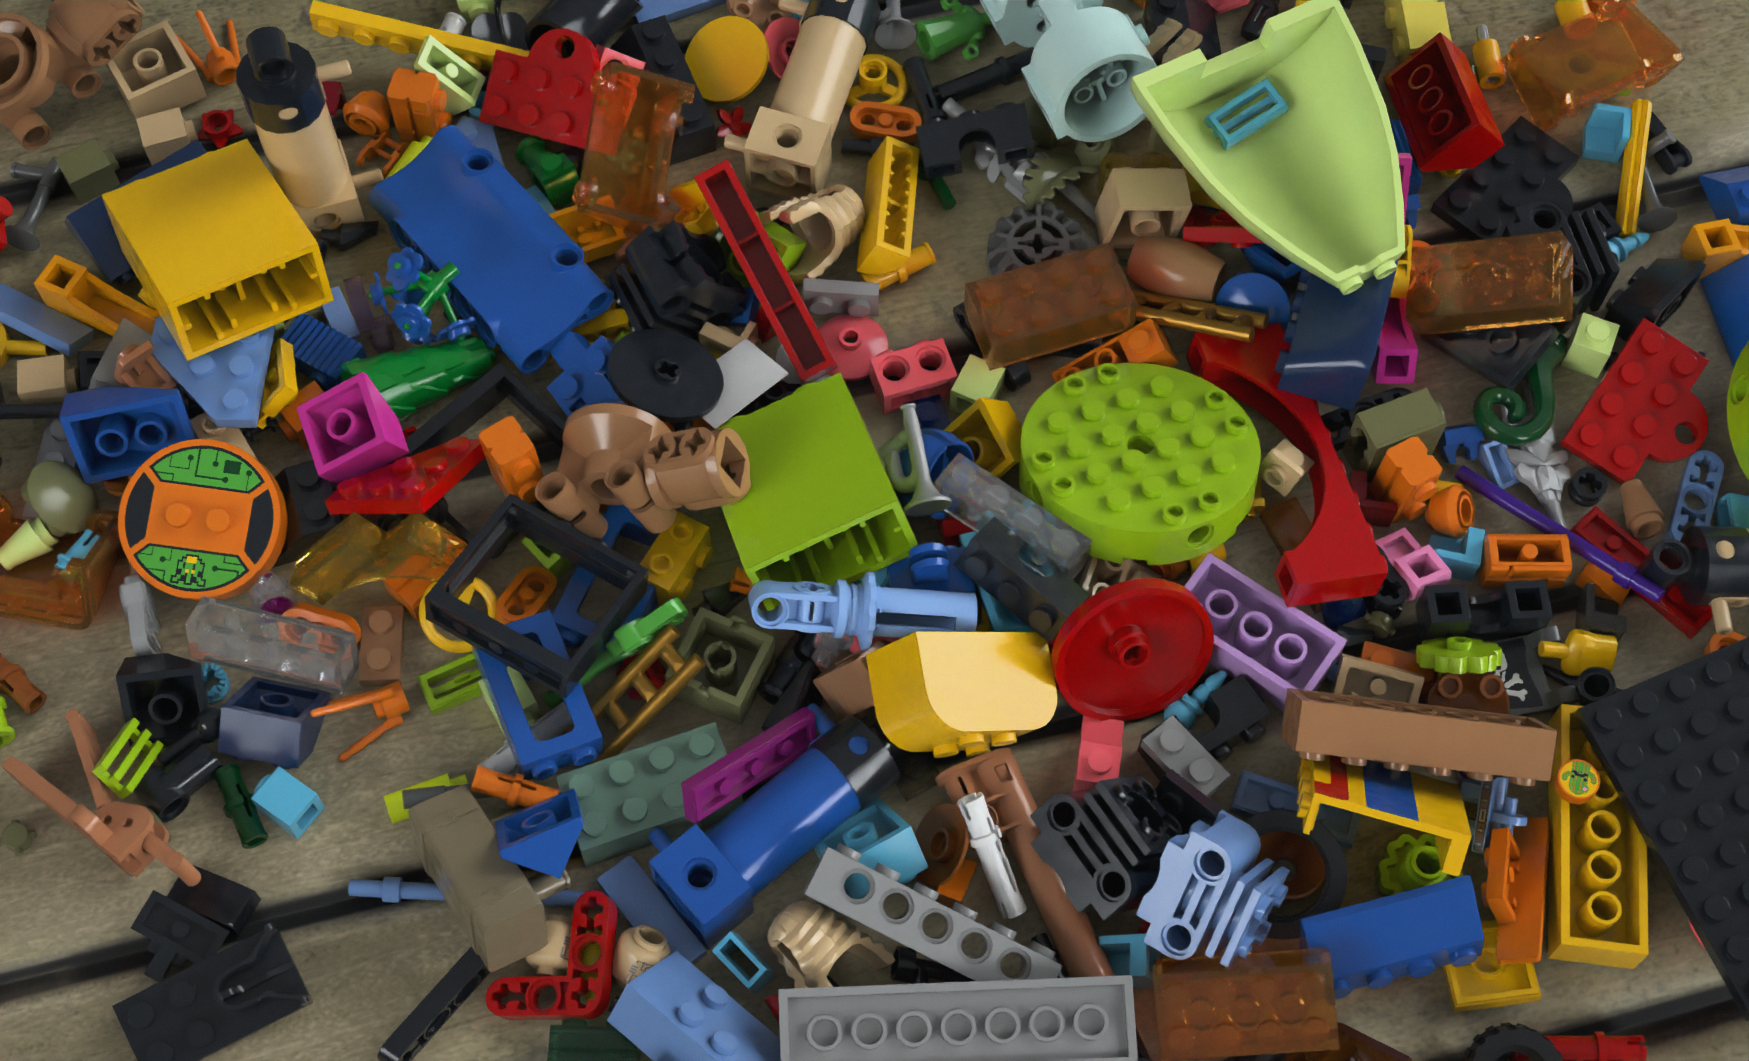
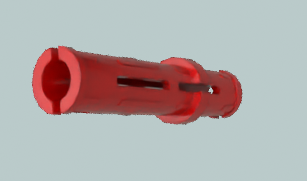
M1593 1031L1591 1036H1545L1554 1044V1048L1560 1052L1563 1058L1561 1061H1646L1647 1046L1640 1045V1043L1645 1042L1642 1034L1614 1036L1605 1035L1603 1031ZM1509 1052L1513 1053L1509 1057L1510 1061H1531L1529 1057L1522 1053Z

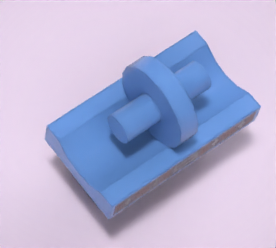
M1494 775L1493 781H1481L1471 778L1463 779L1461 785L1463 801L1478 804L1476 819L1467 817L1472 835L1469 845H1472L1471 852L1484 854L1485 847H1490L1492 829L1509 828L1513 836L1514 826H1527L1528 817L1516 813L1518 798L1507 796L1509 777Z

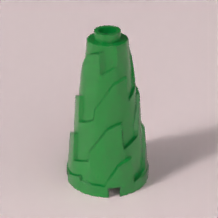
M468 336L463 341H447L433 346L426 344L397 353L391 351L364 359L355 358L341 363L340 367L343 371L340 372L342 382L361 372L366 373L400 422L419 413V409L451 395L449 392L484 376L486 371L492 369V362L496 361V353L494 347H489L485 344L480 336Z

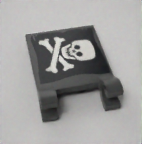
M1557 626L1545 627L1525 636L1488 642L1496 643L1502 648V664L1496 666V670L1491 672L1501 678L1509 697V715L1529 716L1545 712L1555 713L1561 704L1575 705V703L1579 702L1575 685L1563 686L1550 692L1538 655V645L1541 640L1561 642Z

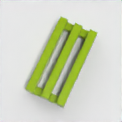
M473 652L416 677L433 716L482 695L479 684L476 682L483 679L479 669L455 677L454 680L430 689V685L477 665Z
M135 717L124 724L91 771L122 800L132 794L164 746L159 740L154 743L149 741L148 739L152 733L147 729L140 732L137 729L140 722ZM130 738L134 743L111 775L107 772L108 768ZM143 750V755L121 785L119 783L140 751Z

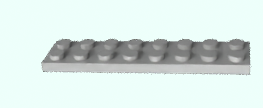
M1132 975L778 989L780 1061H1138Z

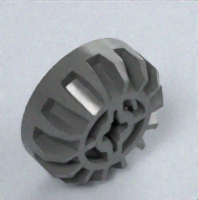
M1035 203L1033 212H1028L1022 206L1013 208L1011 216H1002L997 221L996 228L993 233H990L988 239L987 267L992 281L1004 295L1019 303L1030 305L1031 293H1052L1066 298L1076 290L1083 280L1088 261L1087 236L1081 233L1080 223L1076 218L1068 219L1065 217L1064 209L1056 207L1055 211L1046 210L1043 203ZM1036 222V229L1028 231L1023 237H1014L1020 228L1029 223ZM1042 223L1056 228L1063 238H1054L1050 232L1042 229ZM1034 250H1041V253H1034Z

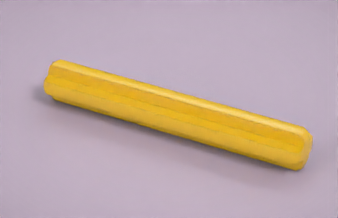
M1635 99L1630 105V108H1632L1630 138L1624 149L1615 219L1622 229L1618 236L1620 238L1631 236L1637 230L1652 103L1649 100Z

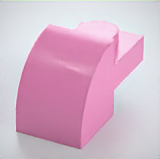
M1405 527L1375 541L1385 552L1392 566L1406 581L1408 596L1405 601L1411 602L1421 597L1425 586L1447 585L1450 582L1452 571L1429 544L1421 547Z

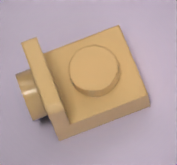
M751 320L741 336H737L728 327H717L708 322H705L699 332L700 344L709 352H716L720 355H724L744 339H748L758 348L761 345V339L758 338V324Z
M1284 438L1264 458L1260 464L1258 476L1286 497L1308 473L1315 462Z

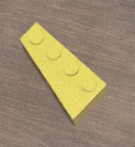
M1380 0L1384 1L1386 8V27L1391 29L1393 34V53L1395 57H1399L1400 63L1439 32L1452 42L1445 2H1438L1439 0Z

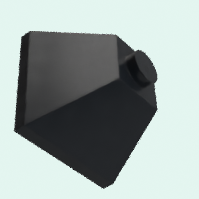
M169 653L126 657L116 674L125 723L135 717L140 722L137 729L140 732L147 729L152 733L148 740L152 743L159 740L164 745L163 748H166L195 726L198 714L202 710L209 708L202 665L199 662ZM129 738V745L131 747L134 742ZM205 739L202 743H211L215 740Z

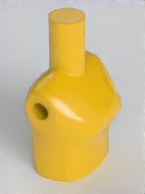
M1573 629L1569 632L1564 643L1541 640L1538 645V655L1540 657L1561 659V670L1570 676H1580L1584 670L1590 667H1602L1612 672L1617 655L1618 642L1617 638L1613 635H1601L1581 629Z

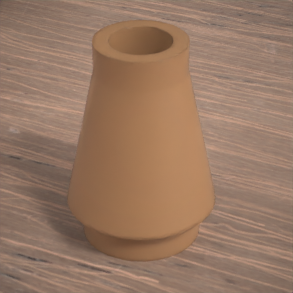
M1633 479L1623 483L1619 491L1622 495L1627 531L1633 533L1637 539H1649L1661 533L1665 527V514L1647 492L1642 481Z

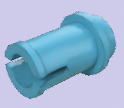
M86 529L84 534L65 554L60 553L57 556L58 562L54 565L55 568L71 581H74L77 576L82 578L85 575L83 570L107 546L106 542L99 535L96 534L93 537L94 532L90 529Z

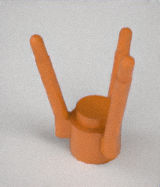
M197 10L195 13L211 47V50L206 55V64L177 34L175 35L190 60L203 72L208 83L214 81L217 85L221 86L231 84L236 81V70L241 61L233 21L230 19L226 21L230 51H228L224 47H219L203 12Z
M399 681L375 690L330 700L327 705L311 710V716L318 717L371 703L377 719L386 717L385 722L340 754L338 757L340 762H345L389 729L404 723L401 714L409 712L410 707Z

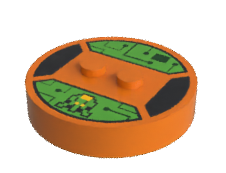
M213 439L181 441L153 454L136 470L128 482L121 498L118 514V530L121 545L135 571L146 582L169 595L187 601L203 603L233 598L260 582L269 573L281 554L288 525L286 502L279 484L270 471L244 450L232 444Z

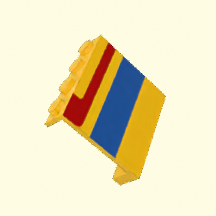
M1325 755L1324 761L1301 758L1296 775L1298 780L1296 804H1299L1296 816L1302 818L1304 834L1309 835L1310 831L1313 830L1320 804L1330 805L1434 834L1441 872L1457 877L1460 876L1472 835L1459 785L1410 771L1387 769L1383 767V764L1367 760L1366 766H1356L1342 763L1341 757Z

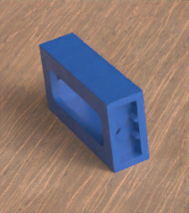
M610 505L604 515L608 522V529L601 540L611 549L618 535L651 547L660 533L647 531L624 505ZM577 566L552 614L565 647L570 649L581 647L598 624L578 614L597 577L580 566ZM648 584L646 594L622 626L635 619L646 617L654 611L658 604L654 586ZM605 647L600 654H602L604 651H606L607 648ZM621 660L618 663L623 664L624 660Z
M550 610L506 624L507 627L570 661ZM472 646L474 658L521 775H524L523 779L530 780L534 778V780H544L556 774L558 769L572 764L583 766L594 761L598 755L603 754V737L580 681L567 698L562 697L574 725L573 730L546 741H537L532 734L505 664Z

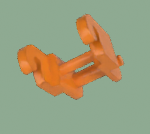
M384 131L377 140L371 139L361 150L356 164L364 167V159L370 162L373 157L383 156L390 160L382 170V175L385 179L410 144L407 141H403L400 144L391 139L389 131ZM387 145L395 149L391 155L383 151Z

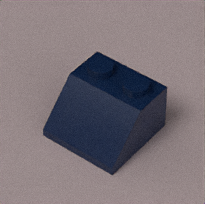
M253 676L221 706L218 752L232 755L235 759L241 761L258 760L272 763L276 768L280 766L282 769H298L313 752L325 715L312 717L310 712L313 709L327 705L328 701H330L331 692Z

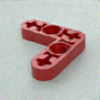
M597 890L586 891L580 895L573 909L567 976L498 978L489 986L485 996L489 1011L507 1020H586L598 1018L608 1007L611 992L618 916L617 905L614 900ZM598 904L603 907V911L596 914L593 919L588 916L589 910L596 909ZM595 928L602 932L601 935L586 933L587 930L594 932ZM598 943L601 948L600 958L593 965L586 966L582 960L583 951L588 945ZM582 973H585L591 976L598 975V977L596 979L593 977H589V980H586L582 978L581 975ZM552 986L556 990V1001L550 1008L542 1010L538 1003L539 995L545 988ZM590 990L595 993L594 1000H588L585 1005L580 1002V997L587 995ZM509 992H512L518 996H525V1003L520 1000L508 1001L505 1006L501 1004V998L508 996Z

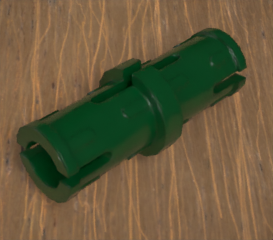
M228 764L220 767L214 772L213 778L225 802L223 806L224 813L227 818L232 819L242 847L244 849L255 848L266 842L269 836L260 820L256 806L251 800L254 794L249 793L237 764Z

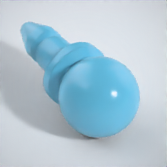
M1647 232L1635 233L1624 239L1613 237L1607 242L1611 251L1618 256L1619 262H1623L1628 258L1629 252L1641 247L1650 238V234Z
M1222 670L1209 676L1204 684H1200L1192 692L1191 696L1186 693L1182 699L1171 703L1164 710V721L1172 715H1176L1183 726L1189 730L1196 721V715L1204 713L1200 705L1207 701L1210 693L1222 686L1227 677L1226 671Z

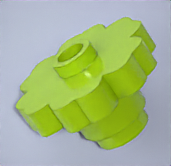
M1458 636L1433 638L1431 640H1424L1422 645L1416 646V663L1422 668L1434 669L1437 672V678L1443 673L1464 674L1469 672L1482 674L1495 671L1496 666L1502 664V648L1496 643H1483V640Z
M1429 833L1422 834L1418 840L1410 834H1402L1397 840L1390 842L1384 850V859L1380 861L1375 870L1378 879L1377 888L1386 895H1394L1458 878L1457 876L1441 872L1435 836ZM1462 866V869H1461V872H1460V876H1459V877L1464 876V874H1463V872H1462L1463 866Z

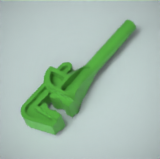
M679 597L666 602L646 617L635 619L614 631L613 633L616 638L605 646L607 650L597 657L580 680L581 686L583 687L617 662L641 653L665 628V625L667 626L670 623L677 626L684 622V618L689 615V612ZM551 690L542 695L545 704L551 709L563 701L562 696Z

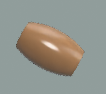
M1166 236L1139 237L1133 246L1128 261L1127 276L1144 289L1153 293L1214 303L1218 292L1222 288L1227 264L1211 251L1195 243Z

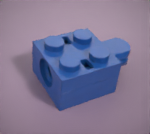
M568 331L553 344L550 350L551 355L563 372L547 389L568 417L579 408L591 404L615 403L627 405L615 393L607 375L608 358L616 342L601 335L591 345L585 336Z
M932 542L911 548L908 557L887 566L889 587L975 593L973 580L954 565L966 546L957 548L951 545L943 546L942 543Z

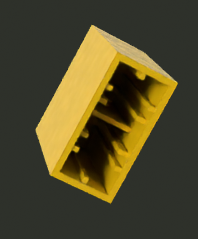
M248 139L241 140L216 151L207 152L198 158L149 177L135 180L128 185L101 195L122 253L187 361L334 301L317 241Z

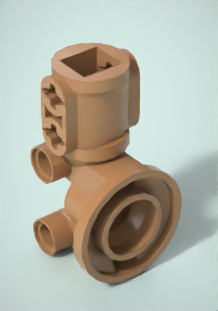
M54 0L48 10L49 17L45 20L46 29L41 28L22 15L11 12L0 13V123L8 127L25 149L36 150L45 145L51 138V128L34 107L48 100L54 91L57 81L64 84L79 99L91 97L100 89L102 78L92 66H102L112 60L141 29V17L145 12L136 0Z
M615 403L591 404L574 411L566 420L557 472L545 475L538 482L535 488V497L554 518L568 521L576 530L590 538L601 540L608 529L606 518L599 512L600 504L624 505L647 531L661 533L671 527L677 516L676 508H681L683 505L689 510H701L733 504L743 499L751 486L749 457L742 439L732 428L718 429L712 433L705 427L671 432L660 419L641 409Z

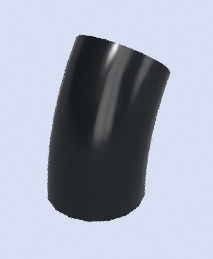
M550 0L525 28V41L528 50H531L533 44L543 34L559 28L570 29L586 36L594 44L595 48L597 44L604 46L644 6L640 0ZM568 39L562 44L561 54L563 58L570 57L574 52L575 46L572 39Z

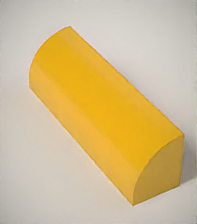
M886 136L867 163L863 202L865 219L863 232L860 234L856 271L865 274L880 275L894 272L904 266L911 255L920 149L889 136Z

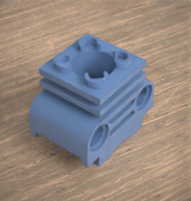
M1224 810L1218 813L1212 827L1198 820L1191 825L1188 834L1174 836L1168 841L1160 858V870L1157 881L1153 888L1143 897L1136 913L1137 916L1151 923L1143 942L1175 960H1185L1191 957L1208 942L1209 944L1204 955L1211 959L1227 946L1220 961V964L1225 967H1229L1239 957L1246 959L1253 949L1252 946L1254 944L1261 946L1271 929L1272 924L1267 921L1273 905L1279 908L1289 888L1284 885V882L1290 870L1281 866L1268 877L1274 861L1269 858H1265L1253 868L1260 852V837L1249 824Z

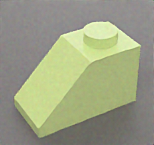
M431 35L425 37L413 65L416 74L419 71L436 74L440 89L446 90L447 93L445 109L447 112H451L452 116L475 106L486 77Z

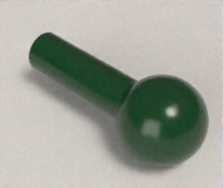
M919 155L917 177L927 181L922 157ZM943 177L928 180L943 209H952L956 205V200Z

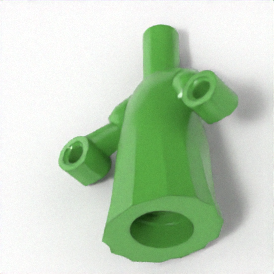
M940 0L944 10L952 9L956 14L915 22L914 26L917 32L916 43L924 58L928 61H934L941 55L968 42V46L962 50V54L966 61H972L979 55L978 45L985 38L986 27L993 25L986 12L980 13L972 6L963 5L958 0Z

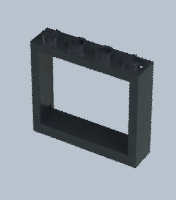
M498 363L406 438L410 453L397 460L416 455L459 437L505 398L509 399L561 449L563 448L562 437L566 422L502 363ZM538 500L533 502L543 512L547 510ZM429 510L425 512L428 516L431 515ZM449 512L445 521L439 525L451 533L464 547H467L474 538ZM513 530L490 559L500 556L508 543L519 533Z
M510 493L425 596L426 620L558 695L567 698L614 636L613 632L622 626L646 594L649 570L637 564L635 558L619 554L610 549L604 541L598 538H590L576 530L568 521L556 519L540 510L535 503L531 502L529 504ZM513 530L623 590L570 661L458 599Z

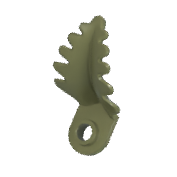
M1114 138L1099 141L1094 147H1092L1093 142L1078 141L1073 154L1044 150L1042 154L1047 158H1032L1031 162L1038 166L1039 169L1028 168L1025 170V175L1032 177V179L1025 180L1022 183L1023 188L1029 190V192L1024 193L1022 196L1027 202L1026 210L1033 212L1035 203H1043L1044 206L1045 198L1052 199L1055 196L1054 190L1056 188L1060 190L1065 188V180H1078L1082 174H1095L1097 171L1103 170L1109 155L1113 152L1115 146Z

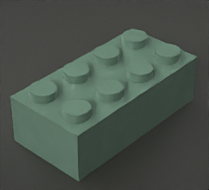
M716 722L556 776L561 793L575 788L578 795L584 825L577 843L585 867L653 845L648 837L650 832L657 827H661L670 838L684 834L695 825V823L685 818L681 783L727 755ZM742 794L697 822V826L702 828L722 820L743 803Z

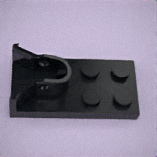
M274 923L264 925V930L113 1005L112 1007L137 1061H200L314 1003L277 925Z

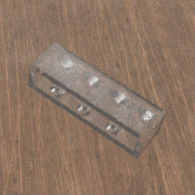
M958 453L935 480L934 487L942 495L951 498L952 505L944 511L977 533L993 517L997 518L1026 542L1019 552L1020 561L1043 577H1049L1059 569L1073 580L1087 563L1092 544L1090 538L962 454Z
M206 596L201 598L185 623L191 658L339 695L345 693L359 668L356 634Z

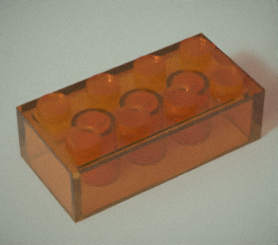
M1562 231L1412 248L1410 282L1408 292H1406L1405 320L1419 335L1572 321L1573 246Z
M1109 242L966 283L963 308L989 370H994L1127 331L1134 327L1138 303Z
M1329 948L1250 953L1246 959L1239 957L1229 967L1220 964L1223 955H1216L1212 959L1208 956L1189 957L1185 960H1175L1173 958L1153 960L1152 976L1161 1061L1340 1050L1333 970Z

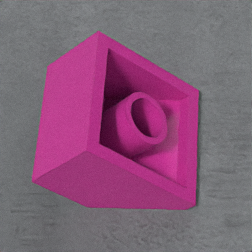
M364 372L296 407L318 476L337 485L346 479L358 477L379 469L410 453L398 417Z

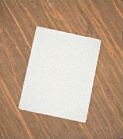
M744 339L716 360L723 374V392L716 407L702 418L713 428L717 429L788 375V372L752 342Z

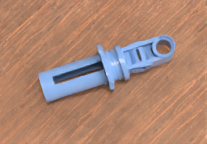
M868 571L864 574L861 584L848 585L846 580H836L834 585H825L811 581L796 583L763 580L756 583L748 595L752 617L760 627L766 629L797 630L805 633L831 632L832 638L841 639L845 634L846 636L853 635L858 638L860 650L870 649L874 637L903 638L914 632H976L977 598L975 593L880 587L879 585L876 586L875 573ZM771 597L779 600V604L773 610L763 611L758 608L759 603L765 598Z

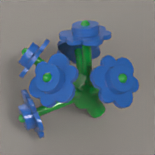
M404 247L401 253L395 252L391 254L387 263L389 270L386 273V280L393 284L382 288L378 271L374 272L376 282L369 283L370 292L368 297L373 299L374 306L382 304L385 315L389 314L385 299L386 295H391L397 301L401 300V302H397L395 305V309L391 312V317L396 322L395 325L402 330V337L416 345H422L423 342L426 344L435 343L437 339L441 341L448 338L450 342L463 341L472 333L470 329L478 324L476 319L470 317L465 320H457L446 296V293L450 290L447 284L460 273L458 268L449 261L437 273L431 270L424 274L420 270L424 262L421 254L414 252L412 248ZM440 300L450 325L437 333L438 336L430 332L429 328L432 325V321L428 318V315L434 303Z

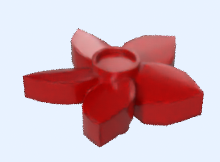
M743 105L735 108L731 115L726 110H716L718 119L724 124L716 129V137L725 138L727 134L743 137V135L750 133L752 125L742 121Z

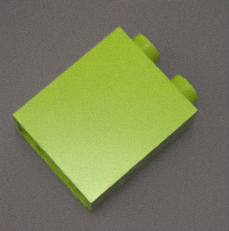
M841 372L820 382L805 384L796 389L791 395L748 415L733 417L718 428H732L738 433L749 457L751 480L749 492L740 501L723 505L721 508L743 568L753 586L763 580L796 583L811 581L825 585H834L836 580H846L847 584L863 578L867 571L876 572L908 557L910 549L919 545ZM770 597L762 600L767 611L775 609L779 604V600Z

